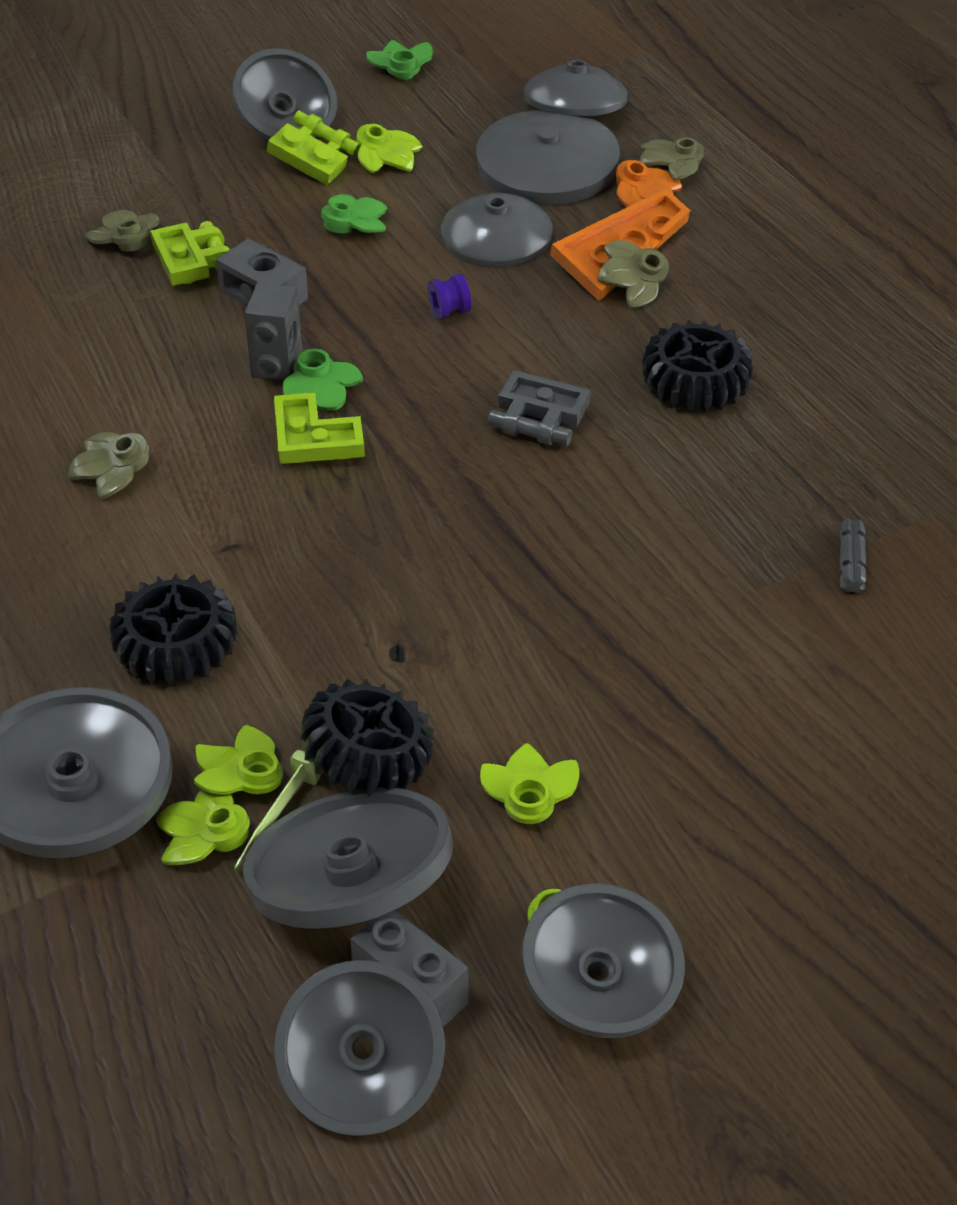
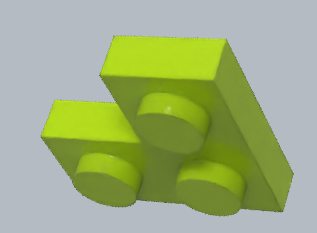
M315 392L274 396L280 464L365 457L361 416L318 420Z

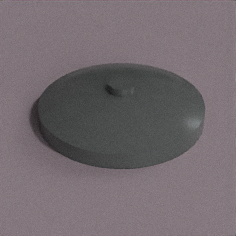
M542 110L524 111L498 120L482 133L476 146L477 171L487 186L497 193L522 196L537 205L568 204L598 194L613 182L620 161V147L616 137L600 122L588 116H569Z
M90 687L65 688L42 693L26 699L0 715V843L27 855L45 858H69L107 849L141 829L160 808L168 793L172 779V757L168 737L156 716L143 704L124 694Z
M383 787L376 788L371 796L368 797L364 789L352 790L350 793L346 791L315 800L277 820L251 846L244 861L243 876L253 905L261 914L275 922L292 927L314 929L347 926L387 914L407 904L426 891L446 869L453 852V839L445 812L429 797L410 790L399 788L386 790Z

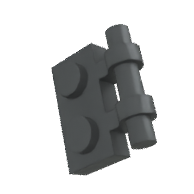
M513 370L498 395V408L505 409L507 412L492 409L489 414L488 425L500 428L503 434L514 437L519 433L535 437L538 443L552 446L553 443L568 446L572 438V430L560 427V424L577 428L590 404L591 390ZM525 415L540 418L543 420L542 422L533 419L525 418Z

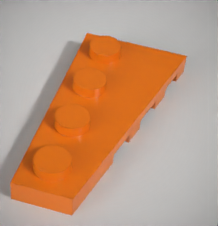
M664 189L553 243L550 256L593 297L600 301L616 287L600 283L597 280L603 264L610 259L605 253L604 246L613 241L623 240L631 242L641 249L657 250L688 222L690 209L670 191Z

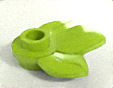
M378 124L363 125L356 134V141L360 146L357 155L358 160L371 173L377 172L383 164L411 172L414 164L413 153L422 149V144L413 135L401 130H386Z
M244 725L236 736L234 747L197 744L195 747L197 764L203 772L194 779V784L204 791L213 794H231L239 791L251 794H264L275 790L282 783L283 768L275 755V743L269 736L254 727Z
M525 743L511 756L506 767L497 764H482L480 772L481 786L489 796L504 803L505 810L512 819L523 824H536L546 820L552 814L555 803L573 795L579 782V766L576 760H565L549 767L542 756L530 744Z
M203 789L197 794L194 802L180 801L171 804L161 811L155 820L162 831L173 837L161 860L165 865L192 864L206 858L214 849L220 852H228L240 847L249 835L250 819L246 810L242 806L234 804L232 794H213Z

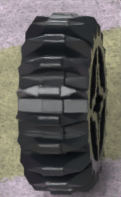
M688 320L687 324L683 326L673 323L670 329L660 328L658 335L650 337V341L643 353L642 374L644 376V383L649 386V392L658 394L660 402L671 401L674 409L679 406L688 407L689 412L693 408H702L707 413L709 408L713 406L723 410L725 403L736 404L737 398L745 395L749 381L752 379L753 358L751 349L746 347L745 339L736 337L735 330L724 331L721 324L709 326L705 321L702 324H693Z
M176 573L172 580L163 581L157 575L155 583L148 585L140 582L138 592L125 591L124 602L115 604L114 616L110 618L111 623L109 625L112 650L116 653V657H118L123 669H130L135 679L147 676L152 685L160 679H166L172 687L176 679L185 678L191 684L194 675L200 674L208 677L211 670L210 666L223 667L225 656L232 655L234 641H236V635L238 634L235 609L232 607L231 601H228L224 590L216 589L211 580L200 583L195 574L187 580H181Z
M346 679L342 686L330 683L326 691H317L315 698L312 699L303 715L300 746L305 751L304 760L314 762L315 774H328L330 785L339 782L347 785L348 793L354 788L364 789L367 796L370 797L376 788L383 787L386 790L399 788L406 790L411 783L418 782L433 754L434 729L428 725L429 715L424 712H418L417 701H405L403 699V691L396 693L386 690L385 683L381 687L371 686L367 679L361 685H356L351 680Z

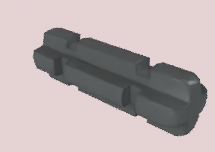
M848 518L841 523L840 572L842 575L840 576V587L846 593L854 591L858 594L862 592L867 581L866 569L864 568L866 566L865 524L859 519L852 521Z

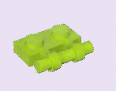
M299 110L294 115L293 124L301 127V129L287 123L268 140L266 152L328 185L346 168L348 156L342 152L344 151L354 157L357 155L360 146L358 142L350 138V134L342 129L336 131L323 124V119L315 114L309 116ZM317 136L321 138L322 140L328 142V144L319 141L315 137Z
M210 221L200 224L199 229L192 231L187 222L150 231L152 244L172 286L190 284L197 280L210 278L209 268L214 267L217 270L216 259L230 251L227 246H224L225 239L220 229L214 227Z

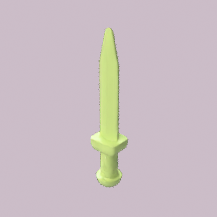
M297 750L291 756L290 765L293 776L253 833L236 863V871L244 865L247 853L253 843L268 827L277 821L302 782L305 781L316 785L319 781L321 774H315L314 762L304 760V751Z

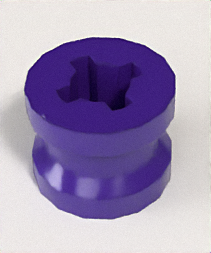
M454 274L450 276L449 280L443 282L439 279L428 282L429 302L433 313L438 319L448 317L450 312L453 311L465 313L471 310V295L468 284L462 274Z

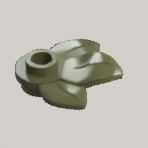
M689 137L680 138L676 142L652 140L641 145V149L644 152L641 154L640 162L646 166H668L670 176L677 181L694 174L698 170L700 160L704 157V147L695 139Z
M113 211L103 217L104 226L88 231L85 237L86 240L95 244L114 242L118 244L121 251H135L148 244L147 236L150 234L149 230L157 226L160 220L153 213L137 217L132 211Z
M618 240L606 244L604 250L610 259L603 264L597 278L598 282L626 288V301L629 309H638L651 303L658 295V284L666 278L669 272V263L666 257L657 250L641 249L628 241Z
M102 432L95 434L84 441L83 444L86 451L73 459L67 475L70 480L96 479L97 493L100 499L103 500L126 487L132 481L134 472L139 471L147 464L149 460V444L145 437L139 433L119 435L114 432Z

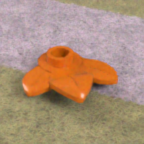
M638 160L623 161L616 170L618 185L616 193L625 207H629L664 189H667L672 194L682 189L680 181L674 180L668 171L659 168H648Z

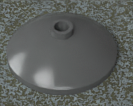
M280 48L258 51L241 63L233 79L232 98L239 116L252 131L267 140L271 139L287 123L301 129V127L293 124L294 115L299 110L309 116L315 114L323 119V124L329 127L334 120L337 110V95L333 83L316 62L303 54Z
M570 60L567 64L551 67L532 77L524 86L523 97L528 104L545 112L568 116H595L611 113L624 107L627 103L628 92L618 79L604 70L589 66L587 62L582 60Z
M484 193L466 198L453 206L445 214L441 222V239L446 249L455 257L467 263L483 267H511L529 262L546 251L553 236L552 221L540 206L527 198L509 193Z
M582 884L566 888L554 894L535 911L528 923L522 941V970L530 992L536 1001L559 1023L585 1035L599 1038H622L651 1028L667 1015L673 1007L683 985L685 958L682 944L673 925L661 910L646 898L615 885ZM588 972H599L604 977V980L596 981L590 978Z
M368 960L346 961L334 964L307 979L294 992L284 1007L277 1025L274 1044L277 1074L286 1095L293 1105L318 1126L339 1134L358 1136L372 1135L390 1130L415 1115L424 1106L437 1086L445 1058V1035L440 1015L432 999L419 983L397 968ZM362 1037L370 1038L374 1044V1051L367 1059H360L354 1051L356 1041Z

